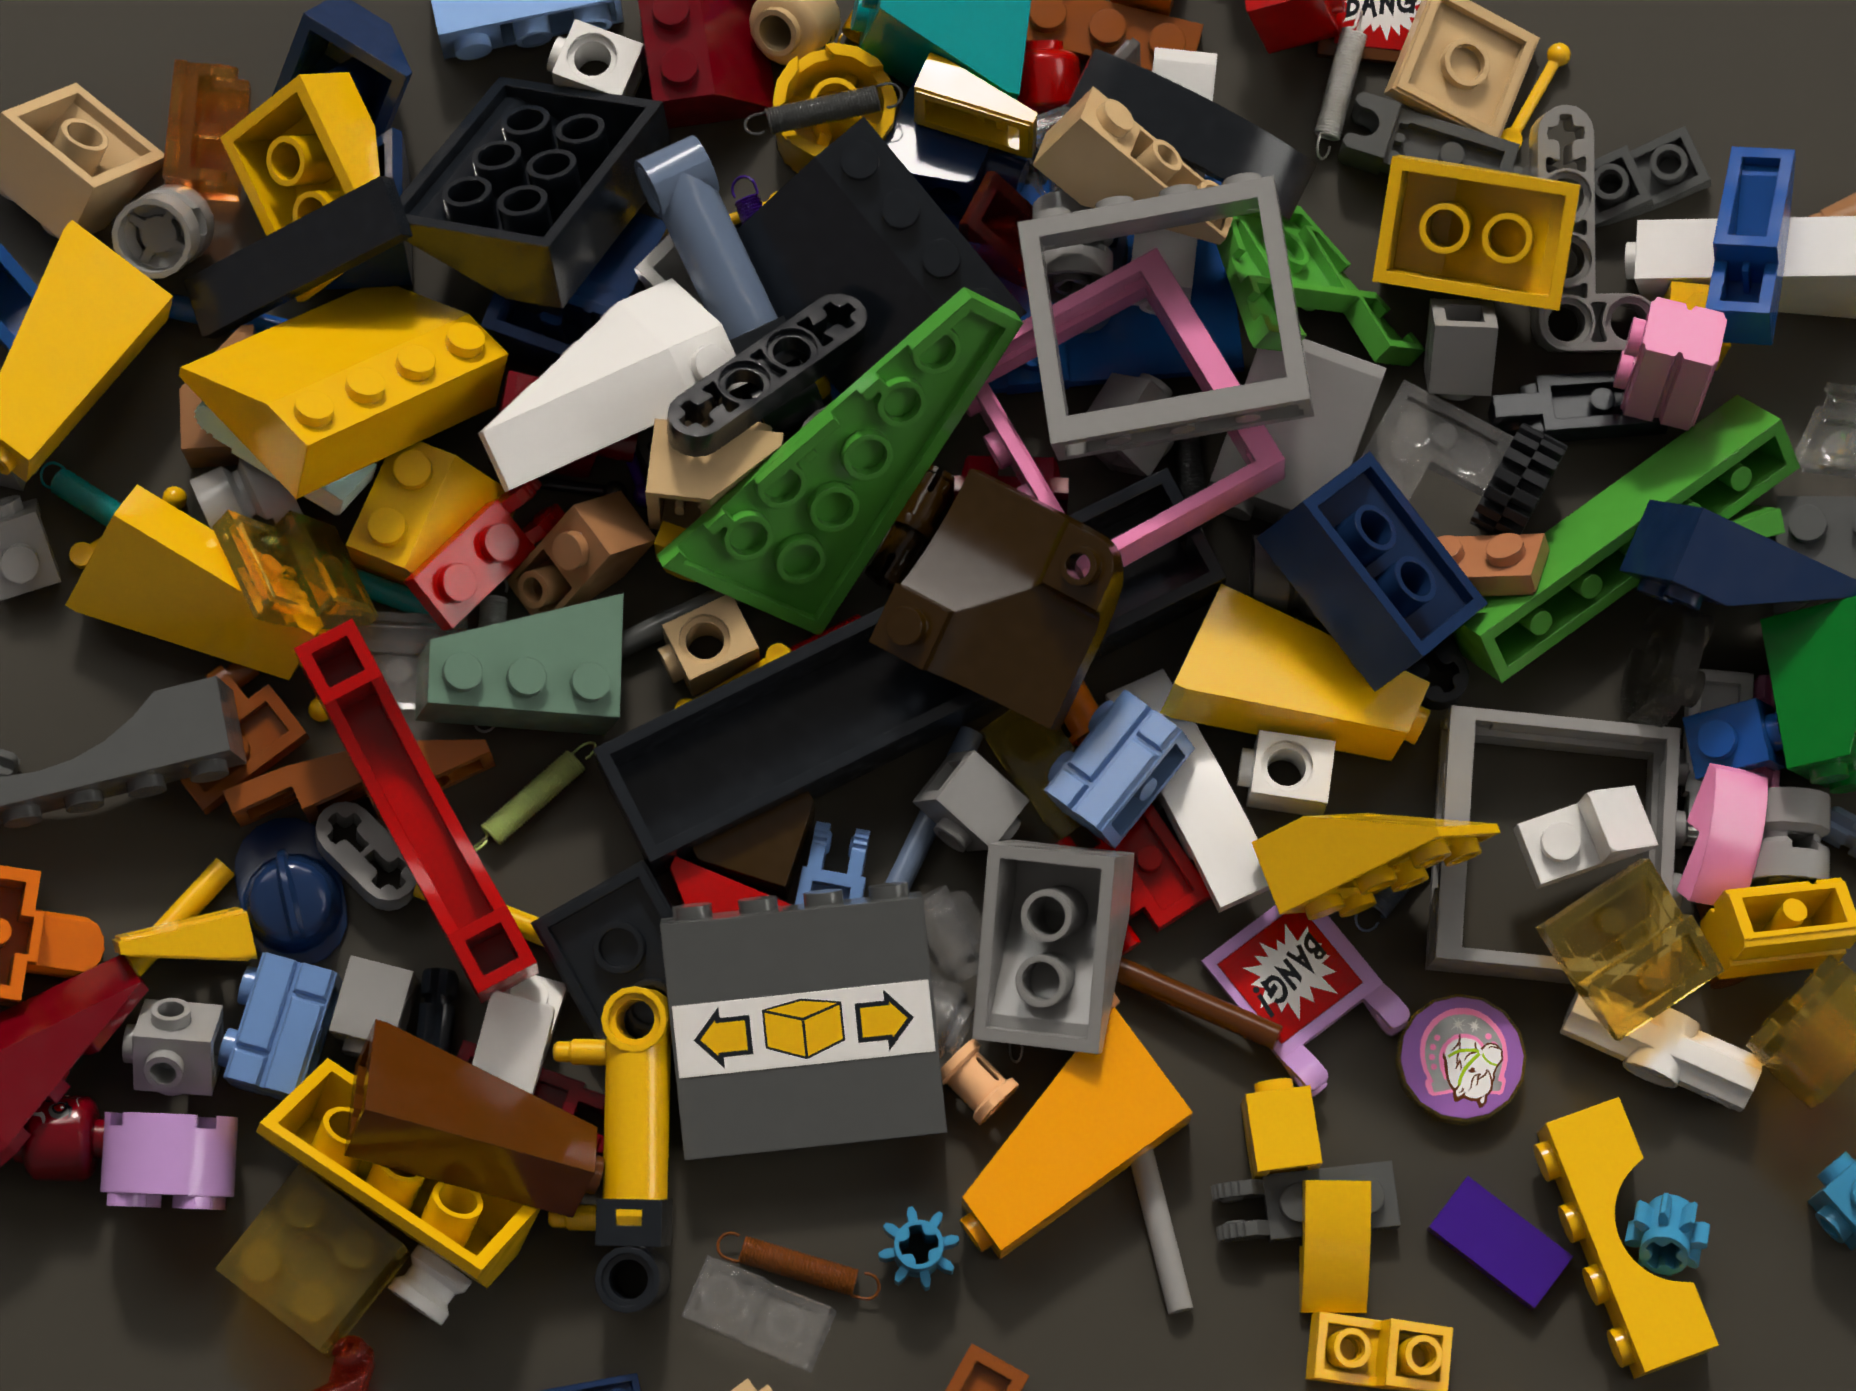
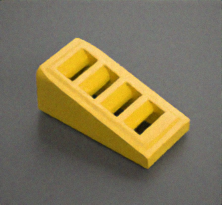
M930 52L914 86V122L916 124L1025 158L1033 157L1036 150L1037 112L952 61Z
M232 907L115 935V939H112L115 952L127 957L228 961L257 959L247 911L239 907Z

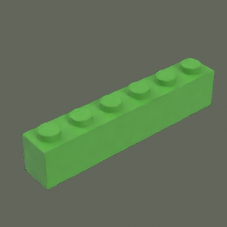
M1737 394L1695 424L1694 427L1692 426L1689 431L1681 434L1545 532L1550 551L1534 595L1483 596L1488 604L1452 633L1462 656L1503 683L1636 587L1640 580L1619 569L1649 500L1702 507L1726 519H1730L1800 468L1782 420Z

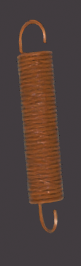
M729 1231L723 1233L717 1240L716 1249L721 1258L730 1262H740V1264L743 1263L750 1267L753 1266V1268L756 1267V1269L769 1271V1273L772 1272L775 1275L778 1273V1275L797 1279V1281L800 1280V1282L803 1281V1283L806 1282L810 1285L813 1284V1286L816 1285L819 1288L822 1287L838 1293L841 1292V1294L844 1293V1295L847 1294L860 1300L869 1301L878 1296L881 1289L877 1276L870 1272H864L865 1275H869L876 1280L878 1285L877 1291L871 1297L855 1295L853 1291L859 1271L858 1268L855 1269L852 1266L849 1267L833 1261L830 1262V1260L827 1261L824 1258L821 1259L814 1255L811 1256V1254L808 1255V1253L789 1249V1247L786 1249V1247L783 1248L780 1245L777 1246L770 1242L767 1243V1241L764 1242V1240L751 1238L748 1235L745 1237L738 1260L724 1256L719 1246L722 1238L725 1236L735 1235L739 1237L740 1234Z

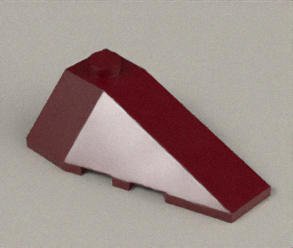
M118 955L0 1012V1167L10 1160L29 1139L31 1134L23 1127L46 1098L57 1104L71 1087L65 1080L70 1069L82 1054L91 1055L99 1052L149 991L136 968L125 955Z

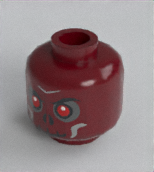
M63 1095L57 1104L46 1098L23 1128L31 1136L13 1156L14 1162L16 1164H24L26 1173L35 1180H88L95 1172L99 1159H102L104 1119H100L97 1104L90 1097L79 1095Z

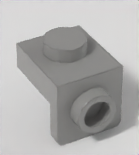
M20 495L1 498L0 601L61 582V574L41 520V509L37 498L22 502Z

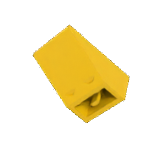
M1357 813L1303 816L1251 843L1279 914L1306 912L1308 920H1315L1337 911L1340 917H1348L1363 912L1377 904L1374 894L1388 887H1391L1392 892H1399L1419 885L1429 879L1426 871L1427 868L1444 861L1447 867L1468 861L1482 853L1479 843L1501 832L1498 824Z

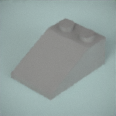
M1012 839L988 844L972 1039L1092 1054L1102 1053L1129 921L1135 853Z

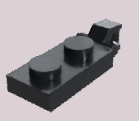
M1616 370L1536 376L1534 383L1520 386L1518 394L1492 395L1488 411L1491 436H1515L1523 422L1558 441L1666 434L1668 426L1660 424L1659 418L1656 417L1650 422L1623 415L1620 406L1624 390L1613 387Z

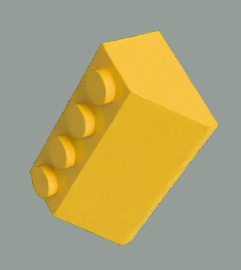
M329 1058L320 1064L259 1123L256 1132L272 1146L485 1288H488L519 1254L540 1209L344 1156L354 1075Z

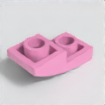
M1709 763L1687 822L1699 831L1677 887V891L1688 901L1714 906V903L1724 890L1750 887L1759 857L1766 820L1768 777L1764 774Z

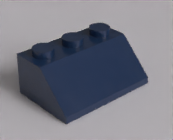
M1370 451L1302 501L1256 538L1269 554L1273 563L1283 572L1310 607L1314 616L1324 625L1348 656L1353 666L1362 674L1375 692L1423 658L1488 604Z

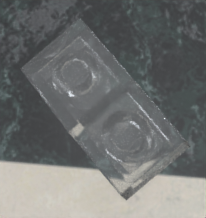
M707 1255L681 1316L726 1338L811 1373L837 1312L831 1306L772 1284L765 1277Z

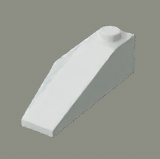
M673 278L615 303L579 340L568 347L554 364L535 382L527 386L478 433L504 491L507 492L650 428L654 426L655 418L667 420L670 403L677 396L736 356L723 325ZM748 382L735 383L727 391L730 392Z

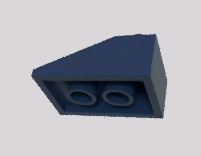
M1649 500L1619 569L1640 580L1636 589L1638 592L1666 604L1672 605L1674 601L1695 610H1700L1703 601L1725 606L1856 596V579L1705 508Z

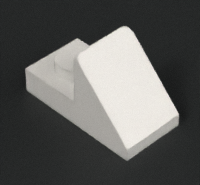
M1635 785L1587 792L1578 803L1521 822L1513 829L1536 889L1646 852L1658 846Z
M534 975L504 992L493 991L489 998L472 1065L533 1095L566 998L567 988L565 984Z

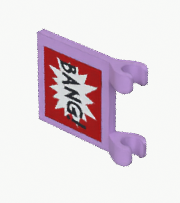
M1275 905L1201 960L1203 967L1234 1005L1283 1026L1279 1040L1271 1051L1282 1063L1297 1087L1311 1086L1312 1097H1315L1326 1088L1329 1076L1324 1066L1304 1046L1361 1002L1365 1004L1374 1020L1388 1036L1398 1034L1408 1025L1410 1017L1408 1007L1382 982L1329 916L1308 920L1306 912L1280 915Z

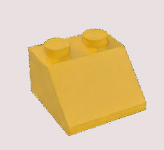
M421 441L386 457L346 543V548L354 567L406 586L404 580L486 503L497 500L505 492L502 485L458 456ZM515 511L510 514L511 517H513Z

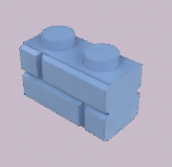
M1123 690L1115 702L1109 700L1098 707L1089 722L1088 730L1090 733L1074 752L1071 750L1066 751L1057 758L1048 774V781L1050 783L1044 789L1046 794L1063 813L1087 828L1092 834L1114 849L1195 749L1185 733L1176 724L1156 710L1151 709L1146 703L1127 690Z
M262 952L258 968L248 966L240 983L237 1002L238 1004L245 1005L239 1028L238 1030L228 1028L220 1046L218 1065L226 1067L223 1076L225 1080L235 1088L264 1096L267 1095L283 1101L318 1067L343 983L339 974L330 969Z

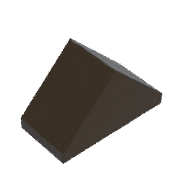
M809 791L693 847L696 865L765 894L787 900L815 818L814 801Z

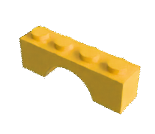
M1617 1097L1545 1123L1537 1132L1540 1143L1533 1146L1535 1158L1545 1180L1549 1182L1555 1179L1564 1201L1563 1205L1558 1206L1562 1227L1571 1243L1580 1241L1589 1266L1582 1268L1584 1282L1593 1302L1596 1305L1605 1304L1614 1327L1607 1330V1338L1618 1365L1621 1368L1629 1366L1633 1378L1636 1379L1702 1355L1719 1346L1694 1282L1671 1281L1653 1275L1633 1260L1620 1240L1615 1222L1617 1195L1628 1173L1644 1158L1620 1098Z

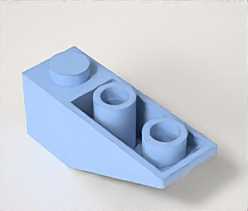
M431 0L444 59L457 57L461 60L479 59L488 55L492 49L515 44L523 48L541 46L549 42L554 36L568 34L575 19L604 30L610 29L613 24L624 22L621 0Z

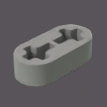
M347 801L337 802L322 811L315 827L316 846L321 856L367 903L376 909L391 911L398 910L407 905L414 897L413 892L416 881L390 833L366 809L356 803ZM337 823L343 828L350 827L352 824L358 826L356 828V841L363 850L359 852L345 839L337 844L331 842L333 840L332 825ZM374 860L388 873L396 868L402 871L400 875L401 888L396 890L390 884L383 886L381 889L376 887L378 873L370 862Z

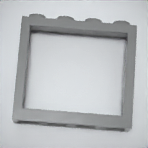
M1254 172L1239 173L1227 177L1223 181V185L1197 189V186L1192 184L1173 185L1161 190L1158 197L1136 201L1130 196H1113L1098 201L1095 205L1096 208L1070 212L1069 209L1063 207L1047 208L1033 214L1031 220L1017 222L1050 443L1058 461L1315 416L1274 175L1261 178L1260 174ZM1260 212L1287 377L1069 415L1044 251Z
M1451 705L1440 723L1435 819L1470 821L1474 743L1647 760L1645 812L1658 846L1643 852L1637 964L1462 947L1467 861L1448 867L1442 861L1431 867L1425 970L1580 985L1583 980H1586L1600 987L1656 992L1669 980V974L1675 975L1676 956L1680 953L1679 937L1671 936L1672 912L1680 910L1683 896L1677 891L1682 874L1674 873L1675 849H1682L1686 835L1685 811L1677 810L1678 786H1685L1689 772V763H1685L1686 749H1680L1681 728Z

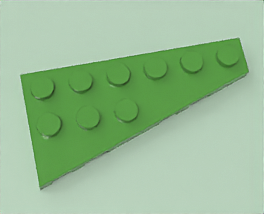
M963 287L660 551L657 557L662 567L816 635H821L1021 328L1023 322L1016 312Z

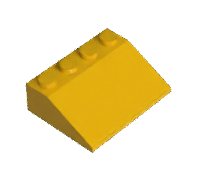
M399 286L360 288L180 367L179 377L295 499H298L495 407L509 353L466 312Z

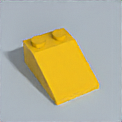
M349 72L299 74L220 137L266 236L380 176L375 125ZM340 275L295 297L297 302L307 301Z
M1392 156L1372 281L1560 311L1581 185L1419 157Z

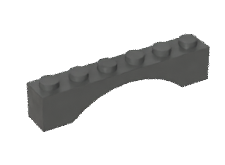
M217 676L153 691L132 718L105 741L74 759L36 772L0 776V824L3 823L6 828L28 827L40 823L43 820V813L64 808L68 813H84L103 807L105 805L104 798L128 793V796L131 798L150 797L165 792L167 790L166 783L190 778L191 782L205 783L228 776V768L247 764L234 691Z

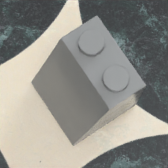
M1303 339L1315 416L1265 425L1285 458V479L1223 512V514L1243 521H1248L1253 516L1275 524L1302 501L1352 465L1387 368ZM1257 348L1245 384L1287 377L1283 351ZM1228 433L1209 486L1247 466Z

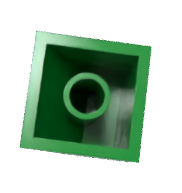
M1856 596L1760 619L1787 769L1810 780L1811 784H1819L1825 788L1829 787L1830 793L1839 794L1856 791Z

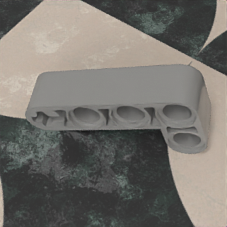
M1566 104L1556 106L1539 117L1531 127L1529 135V176L1581 185L1571 249L1577 258V268L1570 278H1565L1561 307L1569 309L1576 316L1578 328L1571 340L1567 342L1558 340L1552 335L1548 326L1549 315L1553 310L1530 306L1532 335L1537 344L1548 352L1559 354L1622 353V350H1625L1627 340L1619 338L1612 330V314L1619 306H1626L1634 310L1640 319L1646 320L1651 301L1642 295L1632 293L1596 294L1593 124L1587 113L1577 106ZM1560 120L1563 121L1564 131L1574 132L1575 140L1564 147L1563 165L1576 162L1577 170L1562 168L1548 173L1546 165L1551 166L1560 160V145L1557 140L1548 139L1547 131L1556 127Z

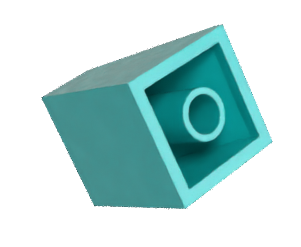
M855 0L851 18V30L860 32L858 47L878 58L883 64V70L909 88L916 74H920L928 54L931 52L952 61L1017 100L1020 95L1031 0Z

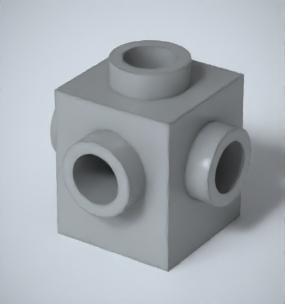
M178 998L145 999L137 1023L127 1024L123 1037V1062L133 1064L134 1090L153 1091L168 1096L181 1094L212 1096L222 1067L218 1065V1055L224 1037L223 1005L192 1003Z

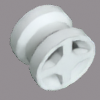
M418 1244L411 1254V1267L405 1275L395 1277L388 1286V1289L414 1309L442 1326L449 1316L448 1304L455 1295L465 1293L472 1281L436 1254Z

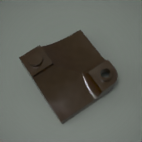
M970 468L950 510L926 550L902 583H895L869 642L921 670L932 672L968 688L1050 730H1060L1116 609L1124 580L1122 557L1117 546L1098 531L981 470ZM1082 555H1086L1090 561V570L1085 577L1081 569L1076 565V561Z

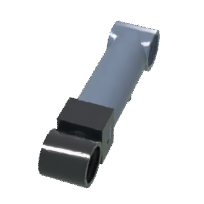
M691 135L635 160V172L644 196L654 213L659 218H662L704 308L723 325L736 356L786 322L784 315L778 318L721 199L714 167L700 141L694 135ZM783 350L774 356L779 363L793 367L804 364L801 360H798L803 355L797 350ZM814 382L759 422L771 426L772 432L784 433V435L801 428L803 423L816 410L825 407L817 384ZM752 383L740 386L743 400L757 397L762 392L759 387Z

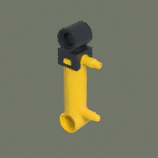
M637 986L620 989L611 995L604 1005L601 1022L606 1039H573L571 1041H557L553 1044V1059L556 1062H570L572 1065L606 1066L604 1169L602 1198L596 1199V1205L579 1204L573 1218L549 1212L548 1223L553 1228H566L569 1231H596L595 1245L614 1246V1250L606 1254L597 1266L595 1285L596 1291L603 1303L614 1311L623 1313L649 1309L661 1302L668 1292L671 1279L669 1265L662 1254L653 1249V1247L672 1245L673 1199H667L672 1038L668 998L657 990ZM643 1001L653 1011L654 1024L646 1036L635 1039L625 1028V1014L630 1006L636 1002ZM628 1260H634L643 1265L648 1276L647 1287L637 1298L623 1292L618 1282L619 1270Z

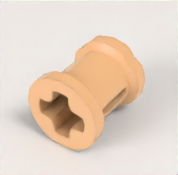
M971 1039L941 1068L942 1085L947 1084L974 1111L973 1119L981 1125L1009 1099L1019 1087V1083L1014 1078L1005 1079L979 1052L981 1044L976 1039Z

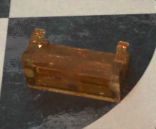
M175 59L162 173L166 184H181L192 188L205 200L240 202L241 181L220 139L221 136L249 115L251 84L249 80L238 79V68L224 64L192 63L187 60Z

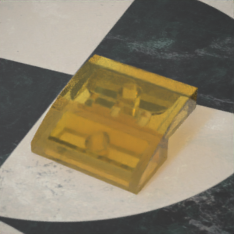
M227 510L212 526L255 619L295 628L332 629L351 618L356 626L360 627L371 625L379 617L335 526L289 510L275 526Z
M1648 858L1638 859L1536 927L1546 946L1576 991L1616 1041L1622 1040L1725 971L1693 915L1682 914L1652 861Z

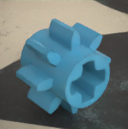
M1663 1193V1195L1655 1197L1649 1204L1641 1200L1636 1202L1634 1219L1628 1221L1624 1242L1629 1247H1640L1638 1264L1641 1267L1645 1266L1654 1273L1666 1276L1679 1273L1686 1266L1694 1269L1699 1267L1701 1250L1708 1246L1711 1227L1706 1222H1695L1698 1207L1696 1202L1690 1203L1680 1196Z
M911 1206L907 1210V1223L900 1229L891 1223L884 1224L883 1231L889 1238L894 1240V1247L880 1251L878 1259L879 1262H896L899 1269L895 1275V1285L899 1286L904 1283L909 1275L911 1277H920L922 1288L924 1291H928L931 1283L930 1274L935 1272L937 1268L945 1274H953L955 1267L951 1261L943 1257V1250L953 1249L958 1246L959 1236H942L939 1228L942 1224L943 1213L940 1211L934 1214L930 1222L926 1220H918L917 1212ZM921 1234L924 1243L936 1244V1248L929 1250L928 1262L916 1264L913 1254L902 1255L900 1250L909 1247L910 1235Z

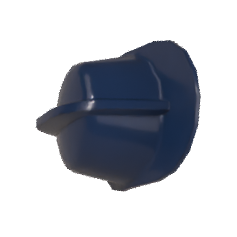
M275 818L257 826L242 841L235 857V882L240 906L243 910L247 911L256 950L261 954L262 952H267L293 959L300 963L313 965L326 959L340 945L347 928V903L341 876L319 853L316 846V826L298 818Z

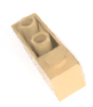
M1094 86L1046 132L1033 162L1034 167L1080 205L1090 208H1096L1095 205L1098 201L1113 196H1130L1134 201L1158 197L1161 190L1173 185L1192 184L1197 186V189L1218 186L1217 183L1211 180H1205L1183 162L1179 153L1172 145L1164 140L1156 139L1134 121L1131 113L1123 104L1114 99H1108ZM1233 217L1167 228L1166 230L1220 245L1227 237Z

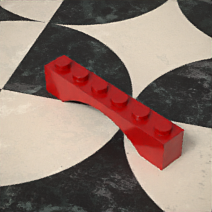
M351 618L295 647V654L305 676L480 1003L482 1004L489 1000L493 991L504 992L538 974V964L443 793L354 620Z

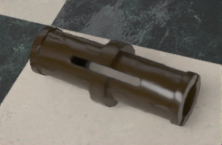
M930 466L891 526L890 532L871 565H868L865 571L867 577L882 586L884 580H887L889 583L886 587L890 591L893 590L895 583H902L912 569L923 547H927L937 532L934 528L954 494V476L944 470L941 478L938 477L939 467Z

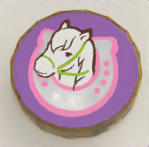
M1454 994L1433 999L1412 1015L1398 1038L1395 1067L1402 1090L1411 1101H1414L1417 1107L1425 1111V1114L1438 1122L1464 1126L1490 1119L1512 1101L1524 1081L1527 1054L1520 1030L1503 1009L1482 997Z

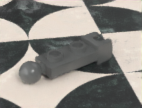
M1367 92L1357 94L1351 113V120L1355 124L1369 129L1372 134L1368 136L1355 133L1346 134L1337 157L1343 165L1378 175L1380 171L1389 174L1392 156L1405 155L1529 176V164L1525 167L1514 165L1520 144L1400 108V102ZM1546 165L1548 173L1558 170L1554 165Z

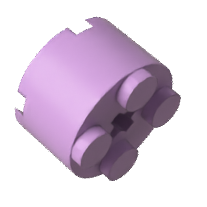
M105 1112L100 1192H107L106 1206L161 1208L162 1195H173L172 1208L226 1210V1197H234L238 1117L216 1116V1118L198 1117V1115Z

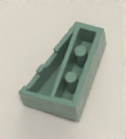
M624 593L430 639L417 659L415 721L605 735L620 718Z

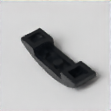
M1099 49L1093 50L1066 107L1071 109L1094 86L1108 99H1114L1123 104L1131 113L1134 121L1152 136L1172 145L1179 153L1183 162L1222 183L1227 177L1239 173L1254 172L1260 174L1261 178L1274 175L1282 219L1290 221L1313 174L1316 163L1274 135L1221 105L1136 64Z

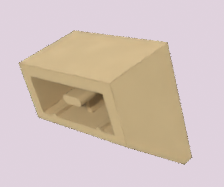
M655 418L645 491L649 529L659 530L662 521L687 529L784 444V433L772 432L771 426L757 422L716 452L707 456L693 457L684 455L673 448L668 441L667 420ZM689 420L685 422L687 427L693 424ZM708 420L704 421L700 425H702L704 428L707 427Z

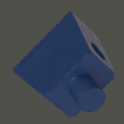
M917 73L895 118L894 126L886 137L885 143L944 213L964 217L974 214L987 186L1018 196L1027 179L1030 166L1029 160L914 122V86L919 77Z

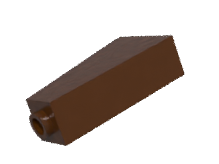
M375 1019L355 1064L344 1156L571 1218L574 1217L584 1194H595L604 1169V1157L596 1155L598 1127L388 1022Z

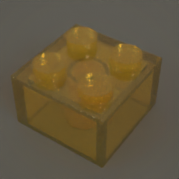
M299 1164L215 1269L329 1359L411 1253L397 1238L307 1168Z

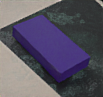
M1469 1176L1464 1179L1426 1229L1531 1311L1537 1306L1574 1257Z

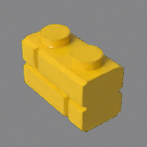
M1841 877L1816 880L1814 884L1803 881L1728 889L1722 892L1714 903V908H1710L1700 921V932L1715 976L1719 980L1834 967L1846 954V949L1851 948L1856 942V910L1846 882Z

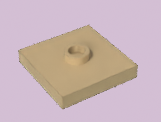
M1421 0L1384 94L1423 115L1500 138L1540 37L1470 0Z

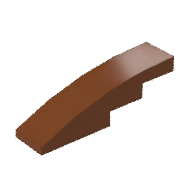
M485 739L416 740L442 790L496 766ZM346 751L287 765L222 790L230 810L241 828L297 802L300 803L307 819L312 823L317 821L322 811L333 803L344 801L356 803L369 797L378 818L381 819Z

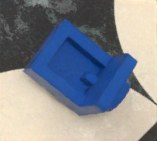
M1757 698L1682 718L1695 779L1698 781H1703L1709 763L1744 770L1766 767L1775 771L1786 768L1777 712L1774 711L1771 705Z

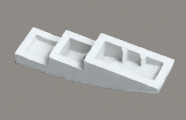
M1161 669L1107 693L1105 698L1107 701L1115 702L1123 690H1127L1146 703L1151 709L1160 713L1173 684L1164 669ZM1160 713L1185 733L1195 749L1158 794L1155 801L1159 809L1164 808L1184 852L1190 860L1193 859L1216 909L1220 913L1270 890L1251 843L1258 838L1196 723L1170 718Z

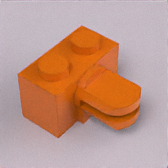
M0 865V1005L13 1007L21 1002L26 973L70 979L97 966L101 961L105 946L104 936L99 925L91 919L83 916L36 909L41 871Z

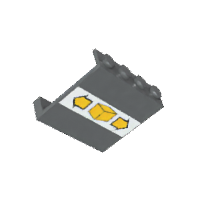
M908 882L882 883L869 886V897L843 899L842 889H824L803 893L804 904L778 906L777 896H757L739 899V910L713 913L712 903H691L672 907L673 917L661 918L660 931L684 1160L947 1133L924 899L921 891L909 892Z

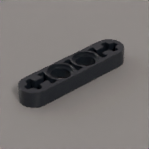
M840 293L828 294L810 304L677 396L670 403L668 409L667 435L669 443L678 452L693 457L707 456L719 450L856 354L863 347L866 338V308L856 298ZM830 322L834 325L826 331L827 323ZM846 323L849 325V328L846 329L842 325ZM793 349L804 353L808 360L800 366L790 367L779 363L774 356L783 350ZM748 382L759 387L762 392L757 397L743 400L730 395L727 389L735 383ZM708 419L707 427L704 428L700 425ZM688 420L693 423L689 427L685 426V422Z

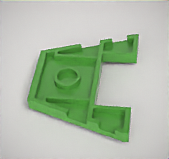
M1297 205L1290 221L1282 219L1296 306L1306 311L1317 309L1343 313L1374 362L1410 366L1425 351L1422 344L1411 332L1403 339L1383 318L1391 310L1376 292L1359 290L1344 273L1351 263L1301 206ZM1260 212L1234 216L1226 239L1220 245H1216L1249 341L1254 348L1282 351ZM1300 325L1301 336L1303 340L1307 335Z

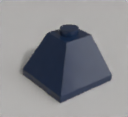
M326 0L304 12L272 96L299 74L349 72L375 125L376 138L391 128L412 75L410 66L391 24L352 0Z

